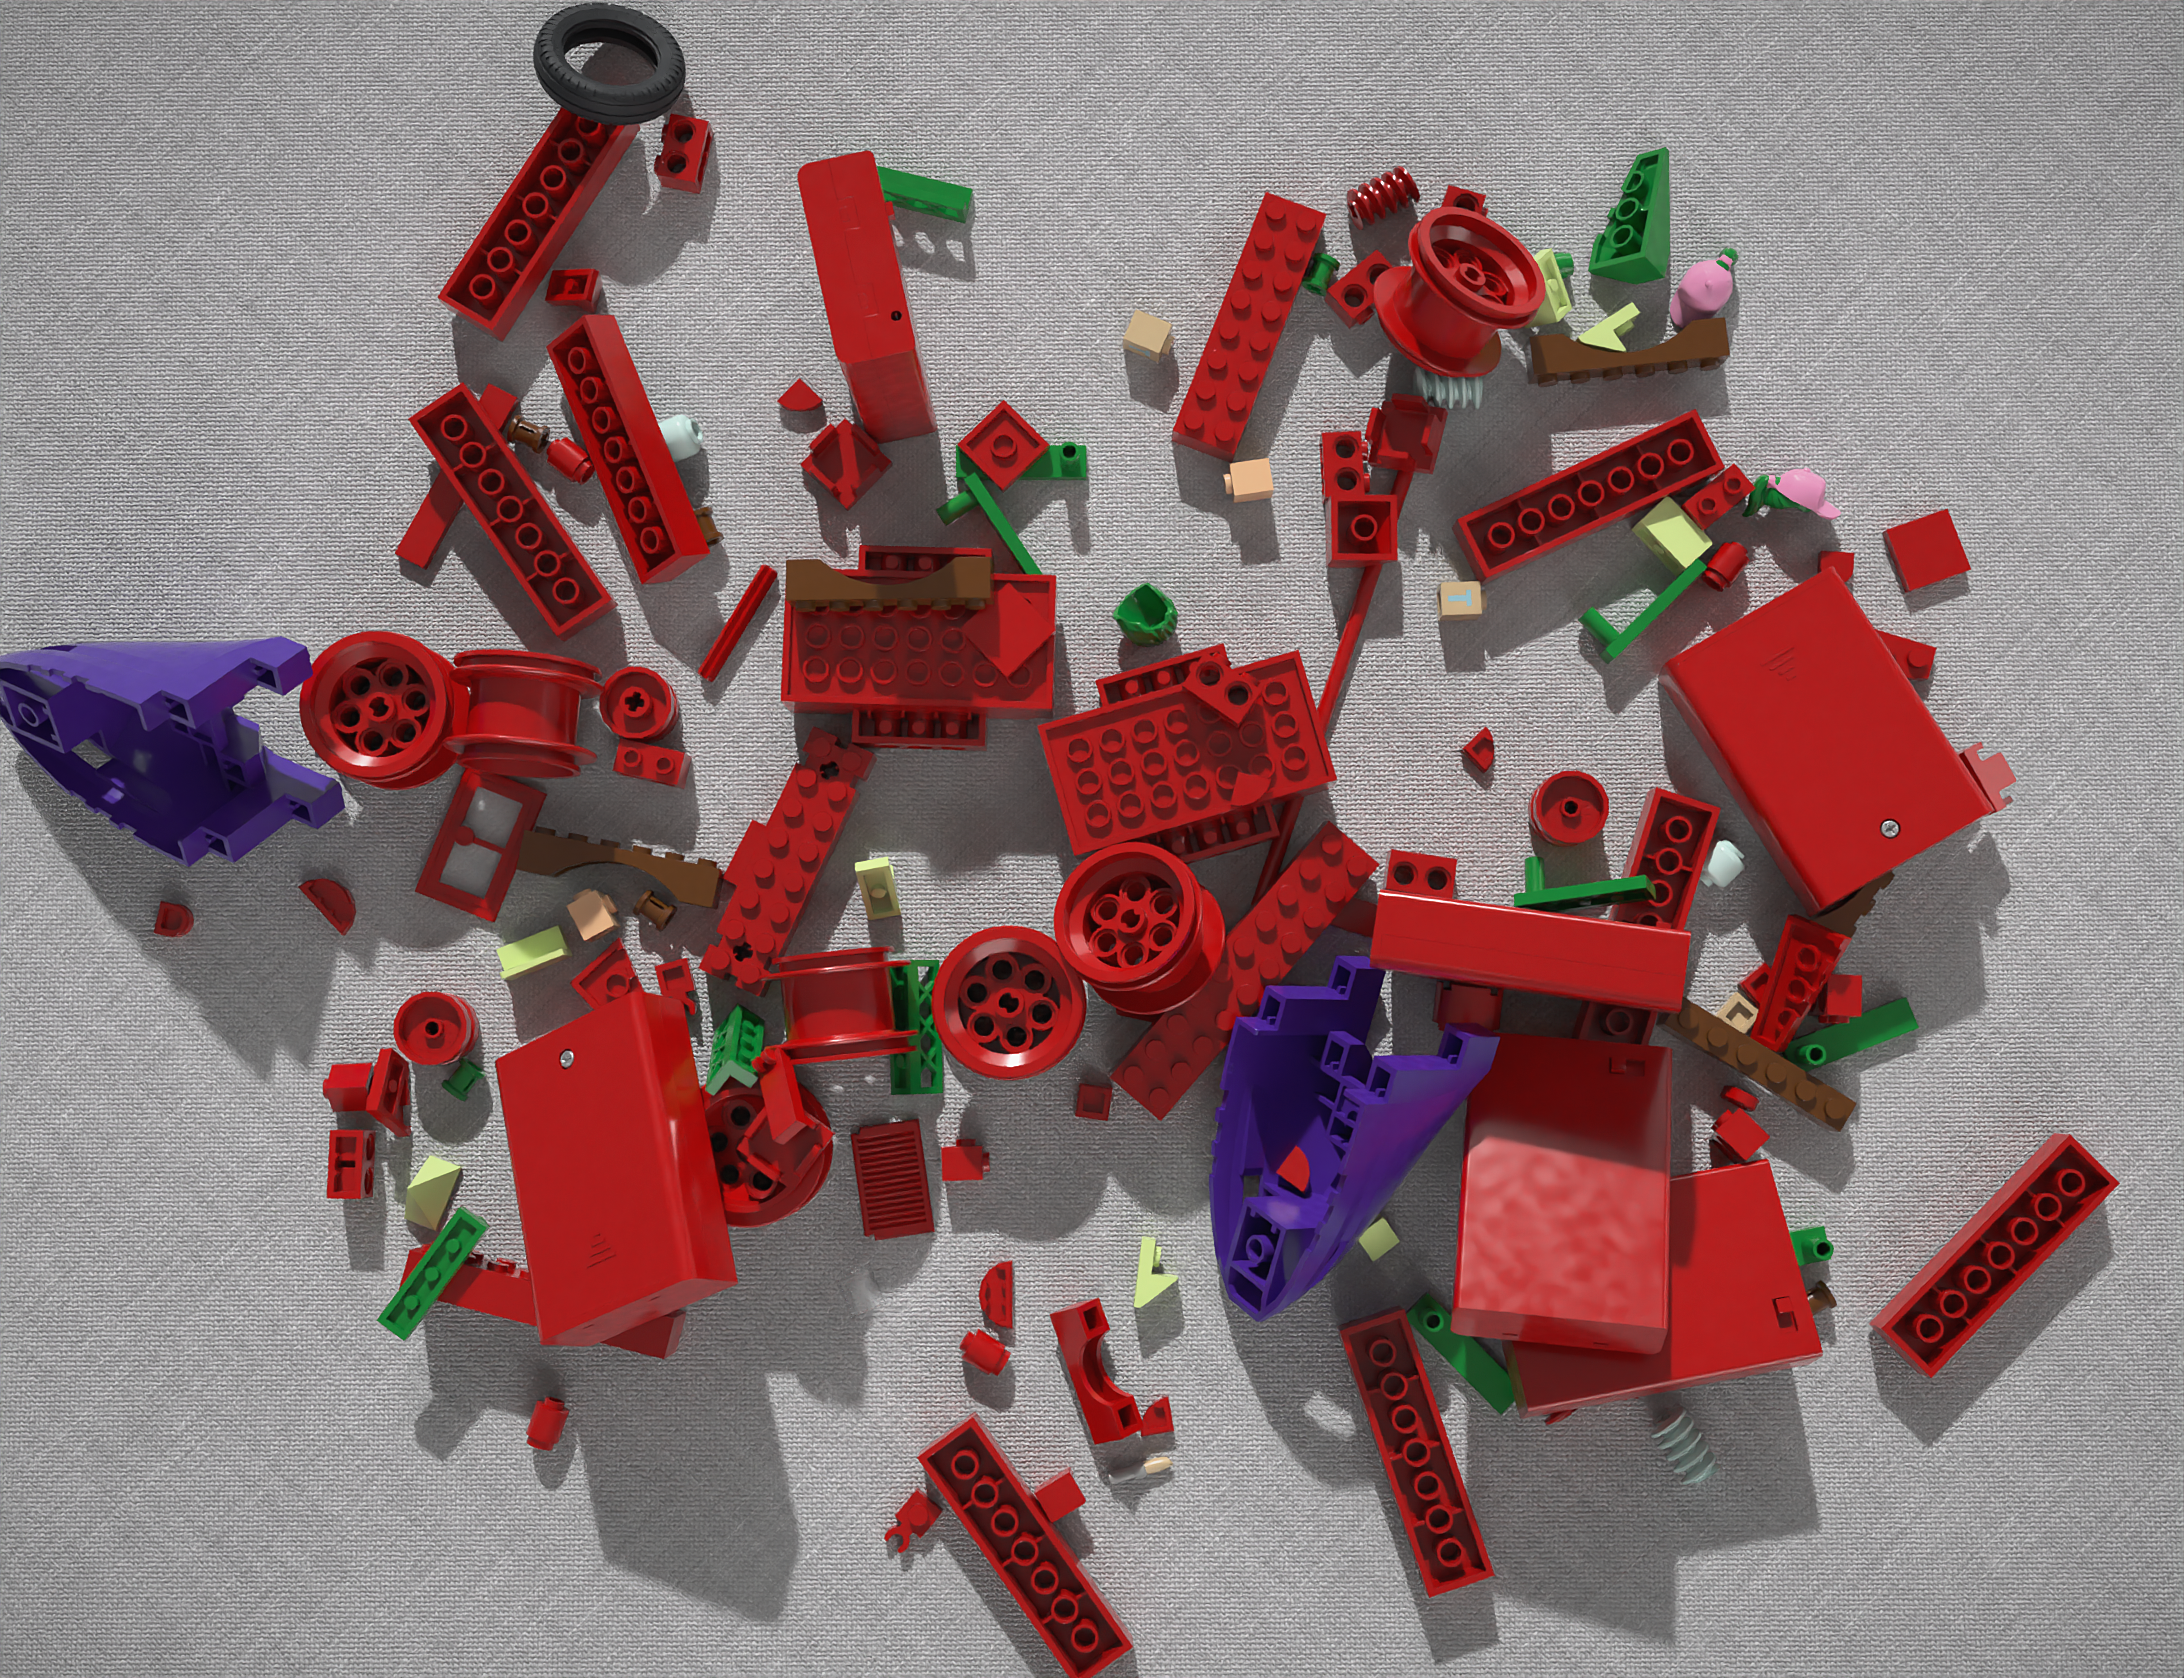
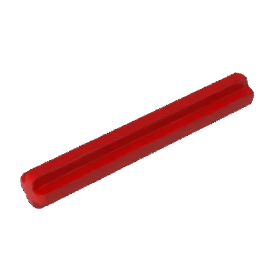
M763 564L759 568L698 669V674L702 678L713 682L778 575L776 570L770 566Z

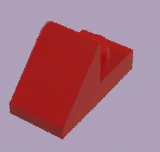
M596 269L552 270L545 301L554 306L575 305L591 314H595L603 285L599 271Z

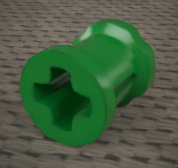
M1315 253L1312 258L1313 266L1308 277L1303 278L1302 286L1311 293L1326 296L1330 280L1334 272H1337L1341 265L1335 258L1327 254Z
M463 1057L459 1061L460 1066L448 1080H443L441 1085L451 1095L466 1102L469 1098L468 1092L479 1079L484 1078L486 1073L475 1063Z

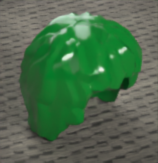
M1148 582L1136 587L1130 594L1125 596L1112 615L1121 632L1133 644L1141 647H1155L1163 644L1164 641H1168L1174 635L1178 623V612L1172 600L1160 589Z

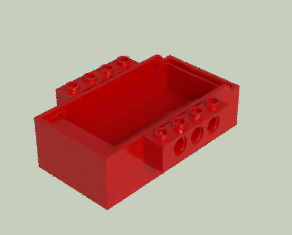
M859 545L858 569L833 570L851 579L868 584L894 585L925 578L945 567L956 557H991L994 562L992 549ZM994 573V595L1009 582L1056 630L1058 597L1056 575ZM785 584L781 702L791 713L852 715L851 742L860 748L987 751L988 719H1054L1056 633L1007 679L960 631V628L979 610L966 609L965 605H951L950 610L931 609V605H917V610L904 611L898 610L897 605L884 606V609L881 611L863 610V606H850L849 611L839 612L829 610V606H816V611L800 612L796 611L795 607H792L786 601Z
M1224 643L1095 680L1103 707L1038 725V731L1076 859L1078 861L1086 859L1099 850L1115 844L1142 842L1168 851L1186 865L1278 839L1280 833L1273 813V805L1334 788L1337 777L1299 650L1232 669L1239 675L1244 671L1260 682L1258 688L1262 690L1261 697L1239 728L1182 690L1183 682L1205 651L1212 656L1217 652L1228 659ZM1205 670L1200 675L1201 682L1207 686L1215 685L1220 679L1219 674L1214 670ZM1234 689L1229 693L1228 699L1234 705H1242L1247 701L1248 696L1244 690ZM1238 772L1270 779L1271 783L1267 792L1259 800L1243 807L1230 806Z

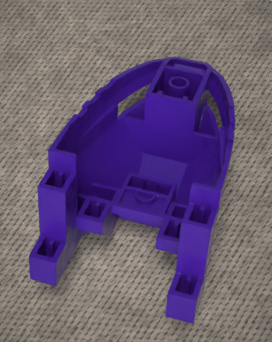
M282 636L212 642H91L46 646L42 649L17 651L0 656V719L19 746L69 796L74 795L83 801L88 810L94 814L100 812L109 818L110 824L119 830L124 827L134 832L133 837L136 841L187 867H190L208 852L235 863L291 819L319 829L346 808L342 787L338 781L274 754L264 745L259 724L238 716L233 711V707L245 699V694L257 685L284 696L313 675L310 654L307 647ZM87 739L112 759L96 769L71 749Z
M1336 956L1327 987L1266 985L1258 1016L1236 1017L1220 1082V1088L1224 1090L1221 1107H1216L1215 1121L1218 1122L1216 1139L1212 1140L1211 1144L1213 1164L1212 1174H1209L1210 1214L1215 1256L1228 1298L1256 1322H1263L1287 1308L1320 1282L1343 1259L1375 1220L1449 1118L1490 1071L1498 1047L1500 1036L1478 1023H1446L1437 1055H1378L1372 1058L1365 1043L1386 972L1371 968L1370 959L1366 956ZM1295 1146H1298L1303 1151L1310 1166V1184L1305 1194L1276 1173ZM1259 1175L1258 1197H1245L1243 1202L1244 1176Z

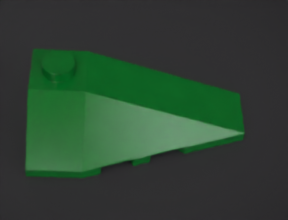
M1667 147L1637 155L1621 187L1624 193L1617 207L1610 209L1607 215L1610 221L1604 233L1598 234L1593 243L1588 268L1592 275L1635 285L1665 278L1670 253L1669 150Z

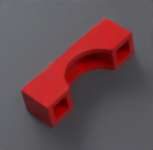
M1099 1297L1071 1304L1049 1314L1094 1444L1122 1440L1145 1428L1134 1396L1119 1389L1111 1381L1103 1366L1101 1345L1110 1327Z

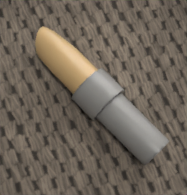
M1165 1456L1147 1461L1141 1460L1132 1463V1465L1108 1471L1111 1485L1134 1478L1137 1480L1147 1477L1148 1474L1169 1468L1173 1465V1462Z

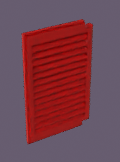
M919 1118L859 1127L860 1134L853 1133L850 1137L864 1236L869 1237L874 1234L875 1241L935 1232Z

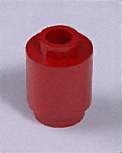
M567 437L561 440H554L546 451L548 455L547 463L573 483L578 482L580 485H583L595 472L590 455Z
M1731 542V544L1722 543L1707 562V568L1701 575L1702 580L1709 587L1719 592H1723L1726 587H1731L1750 562L1747 557L1748 551L1737 542Z
M977 1329L974 1334L968 1331L958 1348L963 1351L961 1359L987 1375L992 1373L998 1376L1011 1355V1352L1005 1349L1006 1345L980 1329Z
M546 1396L545 1400H538L536 1402L526 1430L528 1435L527 1444L537 1449L551 1451L554 1444L559 1442L569 1414V1410L564 1407L565 1402L563 1400Z

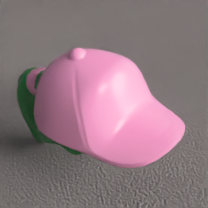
M1726 247L1720 252L1717 260L1699 262L1693 265L1684 275L1670 306L1671 318L1678 327L1684 329L1692 320L1710 319L1728 301L1733 289L1730 268L1737 263L1739 258L1735 249H1728Z
M1809 468L1790 470L1780 477L1774 475L1759 476L1753 483L1755 489L1749 494L1748 505L1742 516H1752L1764 505L1774 509L1798 508L1806 513L1812 510L1822 518L1829 520L1836 519L1841 512L1824 499L1825 480L1810 472Z

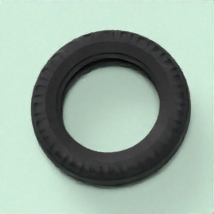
M585 3L565 8L554 14L544 23L534 44V68L545 92L565 110L589 121L594 120V122L610 125V123L612 125H635L654 120L671 109L684 87L686 66L682 50L676 39L663 25L646 14L643 15L642 12L626 9L625 6L608 5V3H592V5ZM587 43L615 44L641 55L651 64L655 74L651 78L633 85L604 84L589 79L577 72L566 61L565 54L571 49Z

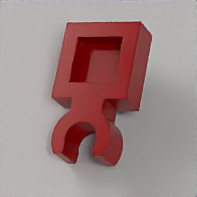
M689 958L654 966L661 995L682 1000L684 1004L688 1005L690 1014L696 1015L698 1012L697 1005L688 996L689 992L697 990Z
M917 1488L895 1514V1517L901 1524L890 1527L885 1534L884 1540L888 1541L894 1534L901 1535L903 1543L897 1551L899 1553L904 1552L910 1544L911 1534L914 1533L921 1539L943 1512V1509Z

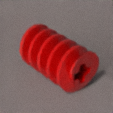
M1397 166L1393 169L1392 173H1383L1381 179L1375 177L1370 180L1369 184L1362 183L1359 185L1358 191L1353 188L1347 191L1348 212L1357 229L1363 230L1362 219L1365 218L1369 225H1373L1375 223V213L1380 219L1384 220L1386 218L1385 208L1388 207L1391 213L1396 214L1398 212L1397 202L1406 209L1409 207L1408 197L1411 196L1414 202L1418 203L1420 201V193L1415 181L1407 170Z

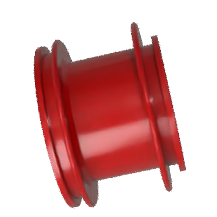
M1440 207L1433 209L1421 221L1415 224L1410 231L1408 250L1413 266L1389 268L1376 279L1373 287V301L1378 319L1385 335L1395 348L1419 367L1445 377L1483 376L1492 372L1501 359L1502 345L1497 330L1521 328L1528 325L1535 318L1545 298V280L1537 262L1525 246L1496 222L1463 208Z
M366 631L349 635L333 643L311 665L313 675L303 682L300 692V720L310 745L331 768L347 777L360 780L377 788L407 790L434 781L456 763V756L459 754L446 749L442 745V741L450 736L466 735L470 693L466 686L454 682L449 677V672L455 667L446 658L406 635L388 631ZM402 671L403 680L399 685L393 687L391 684L392 676L396 672ZM370 681L369 690L365 694L360 695V691ZM420 695H424L426 698L424 707L420 710H415V699ZM382 702L389 706V710L384 716L378 712ZM359 711L360 720L357 725L352 727V713ZM414 727L416 730L415 737L412 741L406 743L404 733L408 728ZM381 735L383 744L378 750L373 751L371 747L372 740L376 736Z
M470 650L457 653L454 656L453 663L457 668L449 672V677L454 682L470 688L466 735L447 737L442 741V745L446 749L459 754L456 756V763L472 770L506 776L563 779L580 776L581 768L579 766L592 764L597 761L598 756L594 752L576 745L581 700L595 698L604 693V688L597 683L602 679V671L599 668L567 657L518 650Z
M1125 842L1115 844L1089 856L1076 867L1064 883L1054 910V933L1057 945L1065 959L1075 968L1076 975L1089 983L1105 1002L1121 1011L1132 1014L1152 1015L1163 1013L1191 1000L1207 985L1215 974L1225 947L1224 917L1215 898L1197 881L1190 868L1182 860L1168 851L1148 843ZM1173 905L1168 913L1163 914L1166 908ZM1172 937L1169 944L1162 946L1166 939ZM1116 943L1115 947L1111 951H1109L1110 946ZM1143 956L1141 962L1134 965L1136 959Z
M1013 925L984 929L959 943L943 961L935 978L931 999L935 1028L948 1052L967 1069L984 1077L997 1080L1026 1079L1044 1073L1056 1066L1069 1054L1079 1039L1087 1010V998L1083 980L1076 975L1075 968L1065 959L1057 942L1034 929ZM1000 961H1007L1012 966V974L1005 980L997 979L994 975V967ZM1033 971L1041 972L1045 977V983L1039 990H1031L1026 985V977ZM977 983L983 984L987 989L986 998L979 1003L972 1002L968 995L970 987ZM1008 993L1011 994L1012 998H1018L1019 1000L1018 1008L1012 1013H1008L1007 1008L1000 1007L1001 998ZM1040 1004L1048 1005L1052 1011L1051 1019L1044 1024L1037 1023L1033 1018V1010ZM987 1016L994 1022V1030L988 1036H981L977 1033L975 1025L979 1018ZM1014 1027L1023 1028L1027 1034L1025 1043L1019 1047L1012 1046L1008 1041V1033Z
M894 946L828 951L771 959L772 965L779 964L780 973L761 975L758 977V980H780L786 1041L783 1044L766 1046L764 1049L769 1048L775 1051L778 1047H781L783 1050H789L792 1065L917 1051V1045L910 1046L909 1036L917 1035L919 1031H900L896 1029L890 968L909 966L911 961H889L888 953L895 952Z
M730 1075L714 1096L705 1090L706 1084L703 1085L700 1090L727 1225L740 1228L765 1226L792 1215L808 1204L821 1189L830 1170L833 1156V1138L794 1190L789 1189L778 1180L773 1181L769 1189H762L758 1186L756 1180L760 1170L747 1161L748 1157L737 1150V1147L745 1138L743 1134L763 1107H765L759 1077L752 1087L749 1088ZM797 1082L803 1109L831 1129L826 1112L820 1102L807 1088ZM740 1106L746 1107L750 1112V1120L746 1125H740L735 1120V1111ZM718 1132L724 1133L728 1139V1145L724 1151L716 1150L712 1144V1139ZM728 1164L734 1165L739 1171V1178L734 1184L727 1182L723 1175L724 1169Z

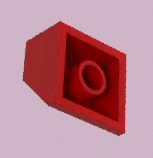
M1330 495L1325 502L1326 568H1360L1398 561L1397 495Z

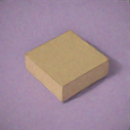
M1734 992L1714 1016L1746 1034L1754 1025L1758 1010L1738 992Z

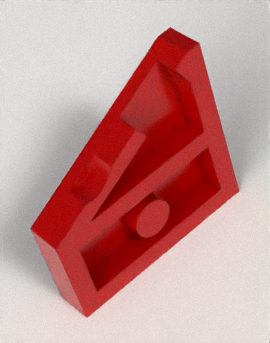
M392 1048L380 1049L377 1063L374 1066L370 1093L366 1099L365 1111L396 1136L410 1137L411 1126H406L403 1120V1106L410 1105V1091L408 1088L409 1063Z

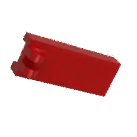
M778 1047L775 1051L766 1048L751 1064L758 1072L772 1139L774 1142L784 1145L803 1129L807 1123L794 1068L790 1062L792 1060L790 1051L783 1050L781 1047Z

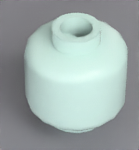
M676 415L658 423L673 462H679L699 452L700 443L703 442V434L695 419H689L685 415Z
M1726 838L1723 841L1713 839L1710 842L1699 879L1708 887L1713 883L1718 887H1725L1744 869L1742 859L1745 856Z

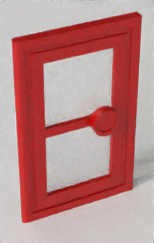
M465 768L414 892L495 923L516 872L524 830H533L547 794L497 774Z

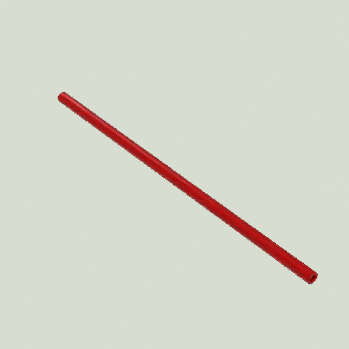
M1398 470L1390 495H1397V523L1414 472ZM1383 564L1366 566L1317 707L1324 736L1335 709ZM1304 797L1285 802L1277 825L1280 837L1272 840L1251 905L1255 903L1279 874Z

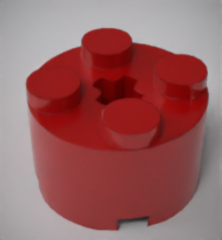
M1436 981L1432 1022L1438 1023V1030L1444 1031L1446 1023H1478L1491 1032L1500 1029L1504 989L1496 988L1495 993H1490L1491 989H1488V987L1450 982L1449 988L1443 987V981Z

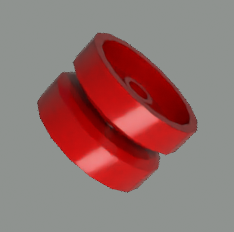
M627 667L616 671L605 682L603 686L604 693L599 697V710L603 721L614 733L626 740L652 744L663 740L673 731L679 719L680 702L676 691L657 672L645 667ZM640 702H644L643 707H637Z
M1578 770L1562 771L1549 777L1533 791L1528 803V820L1534 833L1544 842L1556 847H1573L1595 837L1605 826L1609 815V799L1603 786L1593 776ZM1566 803L1569 804L1568 809L1573 810L1572 814L1565 811Z
M422 992L410 997L399 1008L394 1019L393 1035L398 1049L409 1060L421 1065H450L460 1061L473 1050L479 1037V1021L474 1008L464 998L452 993ZM436 1023L438 1024L439 1030L434 1028Z

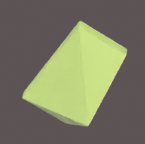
M430 1155L407 1188L404 1219L436 1231L462 1167Z

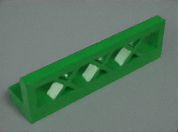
M877 166L886 202L892 201L895 207L966 223L973 197V189Z
M910 960L911 965L890 968L896 1029L900 1031H919L917 1035L909 1036L910 1046L917 1045V1051L890 1054L891 1095L943 1093L942 1041L939 1038L933 1021L931 1002L935 978L939 971V960ZM918 967H928V982L924 987L918 979ZM923 1000L929 1005V1016L925 1020L919 1014V1005ZM924 1034L930 1039V1049L926 1054L920 1048V1039ZM925 1067L931 1072V1087H921V1073Z
M739 1003L735 1005L714 1032L705 1088L713 1096L730 1075L749 1088L752 1087L759 1077L751 1062L761 1054L765 1020Z

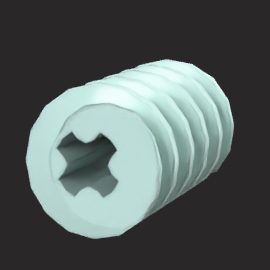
M1418 366L1415 369L1413 395L1424 397L1427 403L1430 399H1433L1435 407H1440L1442 400H1446L1449 409L1453 408L1456 400L1460 401L1462 409H1466L1468 401L1472 400L1474 408L1479 409L1483 390L1482 376L1445 377L1438 376L1429 371L1425 376L1423 368Z
M1677 1406L1662 1413L1654 1420L1653 1423L1657 1427L1651 1433L1652 1438L1664 1437V1440L1658 1445L1659 1449H1672L1666 1456L1667 1461L1679 1460L1673 1471L1675 1473L1686 1471L1687 1474L1681 1480L1682 1485L1698 1483L1715 1474L1722 1465L1714 1464L1716 1456L1712 1452H1707L1709 1445L1706 1441L1699 1440L1701 1432L1696 1428H1692L1694 1425L1692 1418L1684 1417L1686 1414L1685 1407Z

